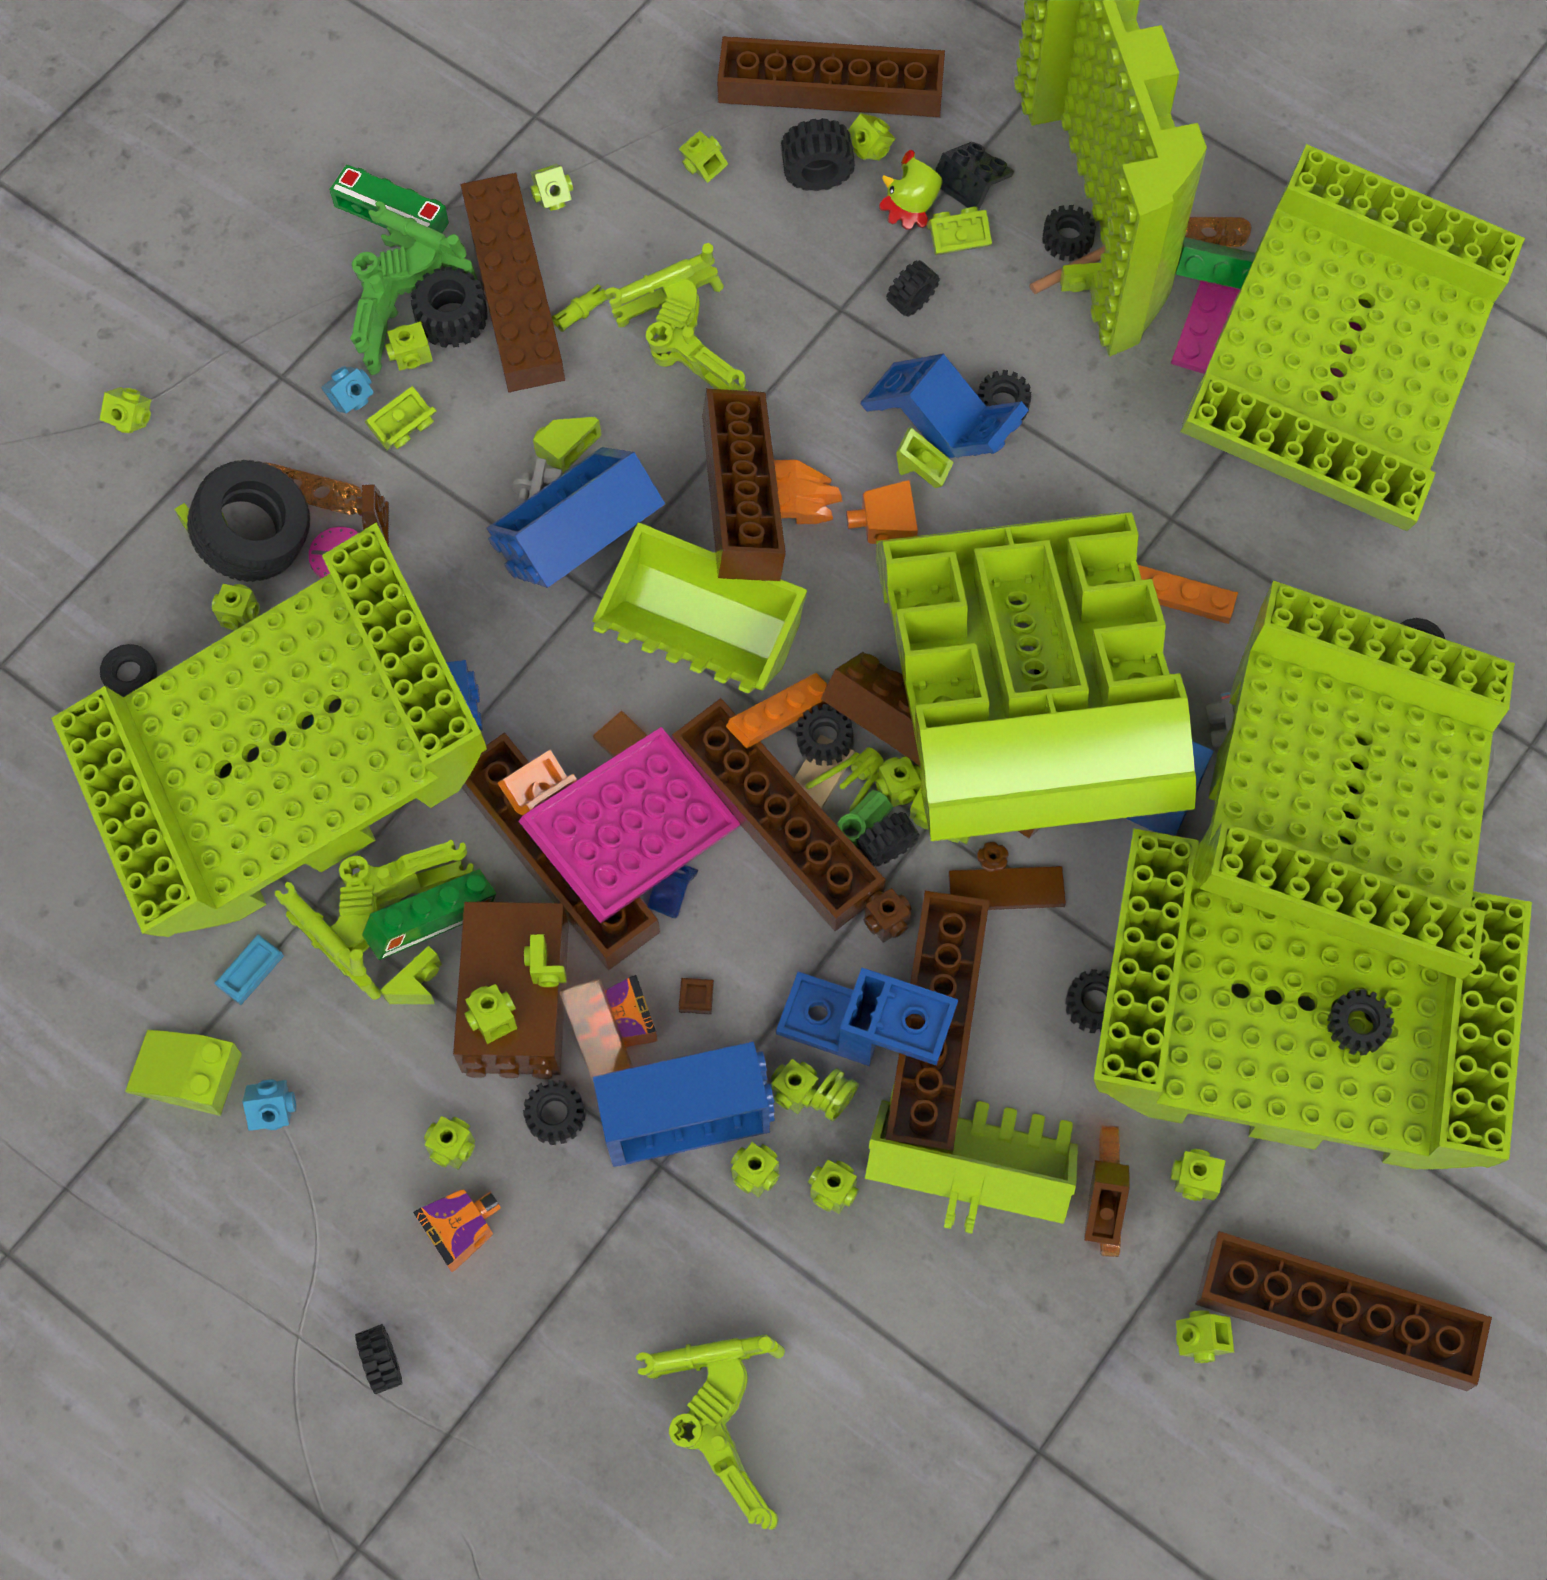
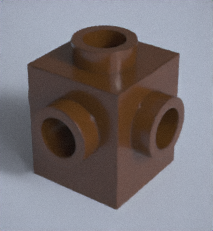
M893 888L884 893L883 891H878L867 900L863 920L869 931L873 935L877 934L884 943L892 937L896 938L902 935L909 928L910 911L912 908L905 896L902 894L898 896Z

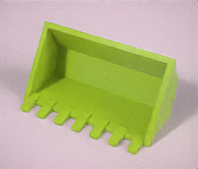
M638 522L593 617L592 622H595L593 630L601 634L606 633L609 629L619 632L617 640L626 644L633 639L644 642L641 650L647 653H653L657 649L666 651L668 653L665 660L672 663H677L682 658L692 662L689 669L696 673H702L706 668L715 671L714 680L726 683L730 678L741 682L738 689L745 693H750L755 688L763 691L767 684L783 669L800 626L807 589L782 579L780 581L718 578L716 554L714 552Z
M893 1089L890 1102L881 1100L868 1148L870 1153L865 1179L949 1198L944 1228L951 1229L952 1225H954L957 1200L970 1203L968 1216H966L964 1224L965 1232L970 1234L973 1233L978 1205L1064 1224L1071 1196L1074 1195L1077 1180L1078 1144L1070 1142L1073 1128L1071 1121L1061 1120L1057 1138L1053 1139L1042 1136L1045 1116L1033 1114L1029 1133L1014 1130L1017 1116L1016 1109L1006 1107L1003 1112L1001 1127L986 1124L989 1104L978 1101L973 1120L958 1117L952 1155L886 1140Z

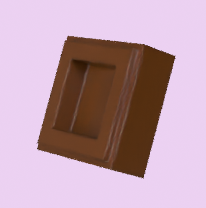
M681 978L679 1013L712 1014L714 980Z

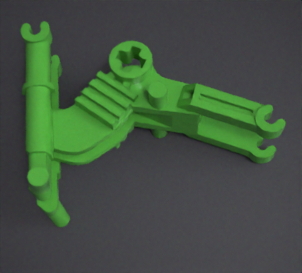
M380 201L375 203L378 211L370 210L369 215L374 222L388 226L387 229L390 236L386 234L381 235L384 244L389 247L396 245L401 249L387 250V253H384V251L380 252V257L378 258L371 252H363L358 254L352 261V269L358 280L361 281L363 293L358 302L350 339L358 353L365 352L363 362L371 375L379 373L382 369L381 357L388 328L387 321L388 318H395L398 315L395 302L399 294L404 295V292H407V294L411 293L413 289H416V282L424 280V274L428 272L431 275L434 273V269L441 268V266L445 268L452 267L455 271L458 268L464 269L465 274L470 272L474 275L475 280H477L473 264L465 259L466 249L457 235L452 234L447 238L445 234L422 225L413 218H407L388 210L385 204Z

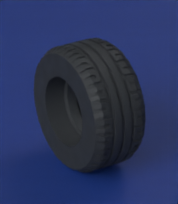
M238 460L220 465V467L215 468L214 471L206 475L191 502L187 518V530L191 544L195 547L196 553L199 554L198 556L204 559L205 564L210 565V568L215 569L217 573H221L223 576H229L231 579L235 578L238 581L244 580L246 582L263 581L264 579L267 580L275 577L293 563L309 533L310 510L308 509V502H306L305 496L302 495V490L298 488L299 486L286 473L272 465L269 466L267 463L254 462V460H241L240 462ZM233 502H249L259 506L271 517L276 530L275 536L261 541L248 540L238 536L225 523L221 511L222 507Z

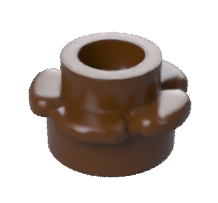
M987 842L983 848L978 850L977 860L983 869L993 872L996 869L1002 870L1006 867L1009 853L1003 845L999 846L996 842ZM995 854L996 858L992 859L990 855Z

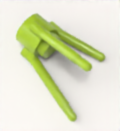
M867 747L861 754L855 752L849 759L814 778L805 785V788L811 789L852 765V773L839 785L840 789H845L857 777L861 780H867L850 806L849 811L851 812L863 800L872 784L878 779L879 767L882 766L884 760L876 750Z

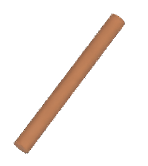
M1105 245L1068 265L1099 262L1101 254L1105 252ZM1062 268L1031 283L1029 287L1033 293L1037 294L1060 282Z

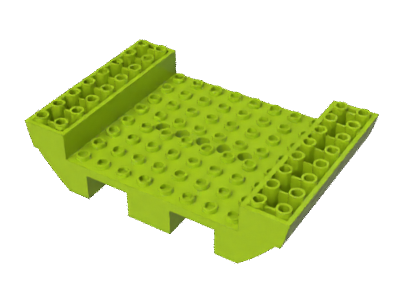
M1024 0L1025 19L1021 21L1023 38L1019 39L1020 57L1016 60L1018 76L1014 77V86L1016 93H1021L1022 111L1024 115H1028L1031 126L1061 120L1063 130L1069 133L1070 151L1072 154H1076L1077 171L1079 176L1084 177L1085 195L1087 199L1091 198L1093 218L1095 222L1099 221L1101 227L1100 238L1102 244L1105 245V252L1101 254V271L1097 273L1098 287L1094 289L1095 302L1094 305H1091V317L1094 323L1098 322L1100 344L1102 347L1106 346L1110 357L1141 342L1143 332L1155 319L1171 294L1207 146L1198 123L1175 127L1171 110L1180 73L1162 25L1143 29L1139 28L1136 18L1140 0Z
M1306 144L1261 238L1251 268L1215 344L1216 348L1186 411L1180 432L1408 531L1419 519L1436 474L1435 471L1431 470L1437 451L1494 302L1509 282L1525 238ZM1349 322L1358 323L1362 331L1352 329ZM1340 345L1350 347L1353 354L1344 353L1340 349ZM1330 368L1339 369L1344 377L1334 376ZM1326 391L1331 393L1334 400L1328 401L1324 399L1320 392Z
M1132 512L1107 513L876 541V564L884 604L889 603L921 765V794L931 841L1195 809L1196 774L1194 770L1188 697L1181 674H1169L1163 653L1166 624L1153 580L1141 579L1136 562L1139 534ZM1015 600H1020L1024 604L1014 605L1011 602ZM1019 623H1027L1029 627L1020 628L1016 625ZM1025 646H1032L1035 650L1025 651L1021 648ZM1031 669H1037L1041 673L1033 675L1029 674L1027 671Z
M377 523L322 555L330 574L127 696L122 697L108 687L103 686L51 718L142 934L170 937L177 933L240 921L267 905L260 891L267 885L303 864H307L319 872H323L376 841L369 825L415 798L432 808L457 793L468 779L481 753L487 750L482 733ZM335 699H341L340 709L335 713H329L330 703ZM313 715L314 722L312 726L303 730V719ZM286 731L285 742L275 746L274 740L276 735ZM258 747L259 756L256 760L248 762L247 756L249 751ZM231 763L232 771L230 775L221 778L220 772L222 767Z
M1273 580L1260 607L1232 685L1229 704L1236 706L1231 729L1218 750L1208 796L1209 799L1215 800L1210 827L1197 847L1192 869L1193 878L1198 883H1201L1199 889L1459 979L1468 976L1479 966L1485 911L1471 907L1492 736L1496 727L1509 711L1515 663ZM1352 762L1359 763L1364 770L1355 768ZM1348 786L1357 789L1359 794L1350 792ZM1343 811L1352 813L1355 819L1347 818ZM1339 836L1346 837L1351 842V845L1342 843Z
M1133 828L1094 1073V1082L1099 1092L1106 1093L1120 1103L1150 1118L1182 1124L1187 1114L1250 1125L1248 1137L1313 1150L1323 1140L1383 1151L1382 1163L1411 1169L1489 1168L1509 1160L1532 902L1473 891L1471 907L1485 911L1479 966L1465 978L1459 979L1199 889L1201 883H1198L1192 876L1199 840ZM1243 984L1247 987L1249 996L1246 998L1236 997L1232 993V985ZM1360 989H1365L1366 995H1370L1373 991L1378 994L1375 999L1380 1001L1384 998L1387 1001L1384 1007L1386 1009L1391 1007L1393 1013L1390 1015V1018H1394V1025L1391 1027L1393 1029L1391 1035L1377 1051L1373 1053L1369 1051L1367 1055L1361 1056L1360 1051H1357L1355 1055L1349 1054V1048L1345 1047L1344 1050H1341L1338 1047L1341 1044L1338 1040L1332 1041L1331 1036L1333 1032H1328L1327 1026L1330 1021H1327L1331 1012L1332 1004L1336 1003L1343 994L1346 996L1349 991L1355 990V993H1358ZM1268 990L1277 991L1282 997V1003L1278 1005L1270 1004L1265 998V992ZM1302 996L1310 997L1315 1003V1009L1312 1011L1303 1010L1298 1004V998ZM1354 1011L1349 1014L1348 1024L1353 1031L1359 1034H1366L1372 1031L1373 1023L1366 1019L1365 1012Z

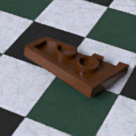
M375 484L362 485V497H357V512L359 516H362L363 530L377 523L389 547V502L385 501L384 496H381Z

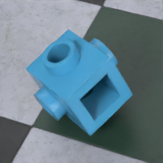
M346 366L335 370L331 374L332 379L321 387L335 409L342 413L362 408L369 402L367 398L374 393L369 386L372 382L362 369L346 368Z
M267 1079L258 1084L246 1085L242 1102L249 1131L259 1129L277 1130L289 1125L291 1113L296 1112V1098L294 1092L288 1091L286 1080L275 1081Z

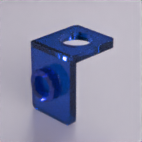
M684 865L678 870L685 873L675 871L655 885L648 902V908L671 918H677L688 884L696 877L698 870Z

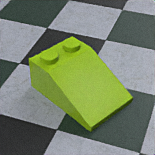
M147 1029L125 1092L221 1116L242 1053L233 1042L204 1035Z

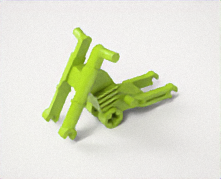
M705 243L702 246L701 254L695 257L683 259L648 276L647 274L643 275V278L619 289L611 287L605 291V295L610 300L609 303L613 309V316L617 318L616 322L619 328L627 326L630 319L654 308L659 309V306L662 305L659 315L656 316L657 322L652 323L646 330V339L656 364L668 367L679 361L715 389L748 391V389L744 388L746 385L744 373L741 370L734 369L706 348L694 333L695 327L698 325L700 307L697 289L710 283L715 292H720L724 288L718 276L717 268L711 266L715 263L712 244ZM735 379H739V385L734 382Z
M453 840L403 855L398 860L380 867L370 866L367 860L361 856L348 857L339 867V874L346 887L340 888V916L331 927L322 919L323 916L320 913L315 912L297 894L292 883H285L288 891L287 894H282L281 891L276 890L275 896L279 903L289 910L286 912L289 922L297 926L313 942L311 945L316 949L319 948L344 975L348 976L372 1000H377L381 997L382 993L366 974L363 962V952L369 948V945L363 938L362 933L370 914L388 905L402 901L401 898L411 893L418 894L475 871L473 864L469 863L467 869L462 871L463 865L460 860L467 855V847L462 842L459 848L455 850L456 847ZM452 860L456 861L454 863L444 865L435 869H431L425 872H421L418 874L415 873L417 871L427 869ZM355 868H359V869H360L359 872L353 874V870H352V869H355Z
M765 1334L744 1339L732 1338L691 1346L690 1343L686 1344L684 1348L651 1354L646 1352L637 1354L636 1360L641 1362L645 1360L647 1367L638 1369V1374L647 1376L650 1379H658L665 1374L692 1369L701 1371L703 1367L708 1368L706 1382L699 1389L698 1393L695 1394L691 1402L687 1404L690 1408L689 1412L677 1415L671 1421L669 1436L677 1446L692 1450L699 1449L704 1454L713 1472L720 1477L750 1524H762L761 1527L763 1529L769 1528L774 1530L778 1525V1516L775 1511L769 1508L745 1472L735 1448V1442L730 1436L726 1423L738 1410L747 1387L748 1373L742 1360L751 1359V1356L769 1353L774 1358L779 1359L785 1354L784 1347ZM687 1424L696 1426L692 1430V1434L695 1436L692 1440L684 1438L687 1434L685 1428Z

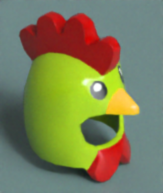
M909 150L902 157L901 167L903 176L901 180L885 175L882 176L887 187V197L879 203L881 211L889 212L888 222L893 225L900 220L902 227L906 230L912 229L914 223L920 228H924L927 225L928 217L926 212L936 200L942 185L940 175L925 163L916 160L915 152Z

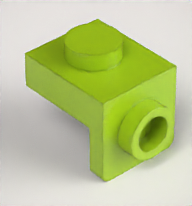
M544 934L530 935V946L524 947L525 966H530L533 984L538 983L541 987H555L559 983L567 982L564 966H547V944Z

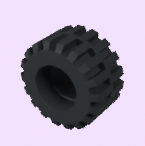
M826 118L821 120L810 119V121L798 123V126H792L789 132L783 135L781 152L786 180L792 183L794 187L802 188L805 191L828 190L831 187L841 185L842 181H847L850 178V174H853L855 160L851 134L844 124H839L836 120L829 121Z
M446 267V270L440 271V268L434 269V273L431 275L428 272L424 274V280H418L415 284L416 289L412 290L411 306L415 322L422 323L429 342L434 345L439 342L440 346L447 348L448 344H452L453 348L459 347V343L464 342L465 345L470 343V338L472 337L477 338L480 335L479 329L484 330L486 326L485 320L488 319L484 293L479 280H475L474 275L470 272L465 274L464 269L458 268L455 271L452 267ZM445 304H461L459 308L453 311L443 312L438 310Z

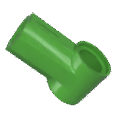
M873 789L849 814H845L840 818L838 827L843 833L849 828L856 829L859 832L858 835L846 836L860 849L857 841L860 839L861 834H865V830L872 828L873 824L877 821H883V818L888 816L893 810V805L884 794Z

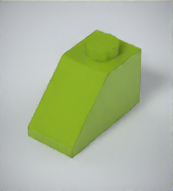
M596 417L552 420L546 427H541L534 436L533 444L536 456L546 459L548 465L561 469L564 473L602 436L600 421Z

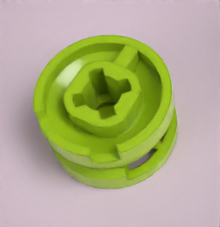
M838 1068L834 1069L824 1080L810 1103V1106L816 1111L822 1110L825 1112V1117L831 1122L840 1116L859 1087L858 1082L853 1079H846L844 1077L845 1073Z

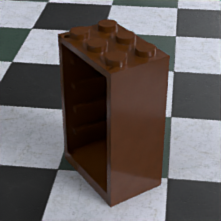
M464 902L453 1055L461 1072L466 1073V1076L483 1078L486 1076V1073L499 1074L503 1078H518L519 1074H532L534 1078L549 1079L552 1078V1075H561L566 982L559 983L555 987H541L538 983L533 984L530 966H525L524 947L530 946V935L544 934L547 944V966H564L566 971L569 924L563 903ZM496 984L501 994L507 991L516 1008L511 1013L514 1016L517 1029L487 1044L480 1030L473 1031L464 1015L465 1012L469 1011L465 999L469 998L471 993L480 987H490Z

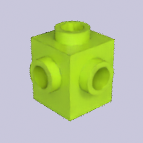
M860 113L848 129L851 134L854 153L863 160L872 159L880 161L881 158L887 155L890 146L896 139L888 131L890 129L889 125L876 116Z
M700 130L679 148V151L685 158L682 161L684 167L692 175L697 173L707 183L728 165L720 151L722 150L720 143L712 135L708 138Z
M556 163L530 172L534 183L533 186H530V190L535 203L540 202L542 207H549V210L553 211L565 207V202L572 200L570 192L573 191V185L569 175H564L561 165ZM554 185V189L550 192V187Z
M421 322L402 325L387 331L390 343L385 344L389 360H396L399 371L414 369L419 365L433 361Z
M119 387L104 392L99 420L116 426L115 429L117 431L133 433L135 430L146 427L151 417V411L149 410L151 399L140 395L141 392L133 388Z
M222 584L219 594H215L212 601V611L220 626L230 630H237L257 618L260 605L253 591L242 584H234V586Z
M906 756L900 759L893 757L886 760L879 767L878 779L875 780L877 790L888 798L893 807L912 802L921 788V770L917 764L912 765L911 760Z
M496 984L490 987H480L473 991L469 998L465 999L469 1011L465 1012L464 1015L473 1031L479 1029L487 1044L517 1029L514 1016L511 1013L516 1008L507 991L501 994Z
M791 1059L786 1066L781 1064L770 1079L773 1081L771 1088L774 1101L786 1110L790 1108L796 1114H799L804 1106L810 1107V1103L818 1090L819 1078L816 1077L817 1072L803 1061L799 1064L794 1059ZM792 1079H795L800 1084L793 1086L790 1082Z
M441 1116L437 1124L433 1122L424 1136L426 1141L424 1146L430 1154L429 1159L444 1168L450 1165L459 1170L462 1163L470 1158L475 1148V1139L469 1130L470 1125L457 1117H452L449 1120ZM449 1135L453 1136L450 1142L445 1143Z
M751 1142L746 1149L741 1147L730 1162L733 1165L731 1168L732 1178L734 1179L733 1183L747 1194L752 1192L758 1198L765 1189L770 1191L780 1177V1174H778L779 1161L776 1160L777 1154L764 1144H761L759 1147ZM755 1161L761 1167L757 1170H752L749 1166Z
M1191 1149L1190 1152L1185 1151L1180 1160H1174L1170 1179L1176 1180L1174 1191L1182 1193V1197L1189 1200L1202 1201V1198L1214 1201L1220 1193L1225 1160L1210 1157L1211 1154L1201 1149Z
M827 1160L823 1168L818 1165L808 1181L812 1185L810 1197L814 1199L813 1203L827 1212L833 1210L840 1214L845 1205L850 1207L859 1192V1189L856 1188L857 1176L853 1174V1168L838 1160L836 1163ZM831 1178L840 1185L831 1187L827 1182Z
M1199 1310L1189 1312V1318L1176 1320V1342L1179 1347V1356L1193 1357L1194 1363L1215 1362V1356L1234 1353L1230 1317L1210 1314V1311Z

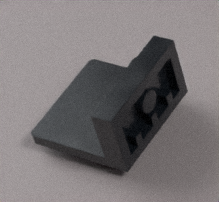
M969 142L943 152L935 169L942 178L940 188L942 191L965 207H978V210H980L990 186L1012 177L1014 173L1004 160L991 156L985 152V148L975 142Z

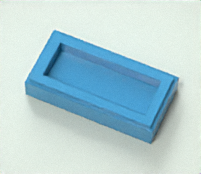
M258 934L214 984L234 1001L242 1005L281 961L284 955Z

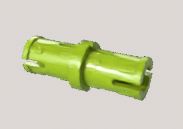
M596 284L581 297H574L570 305L552 316L554 325L559 327L561 332H564L579 319H586L590 311L608 300L605 290L601 289L599 284Z

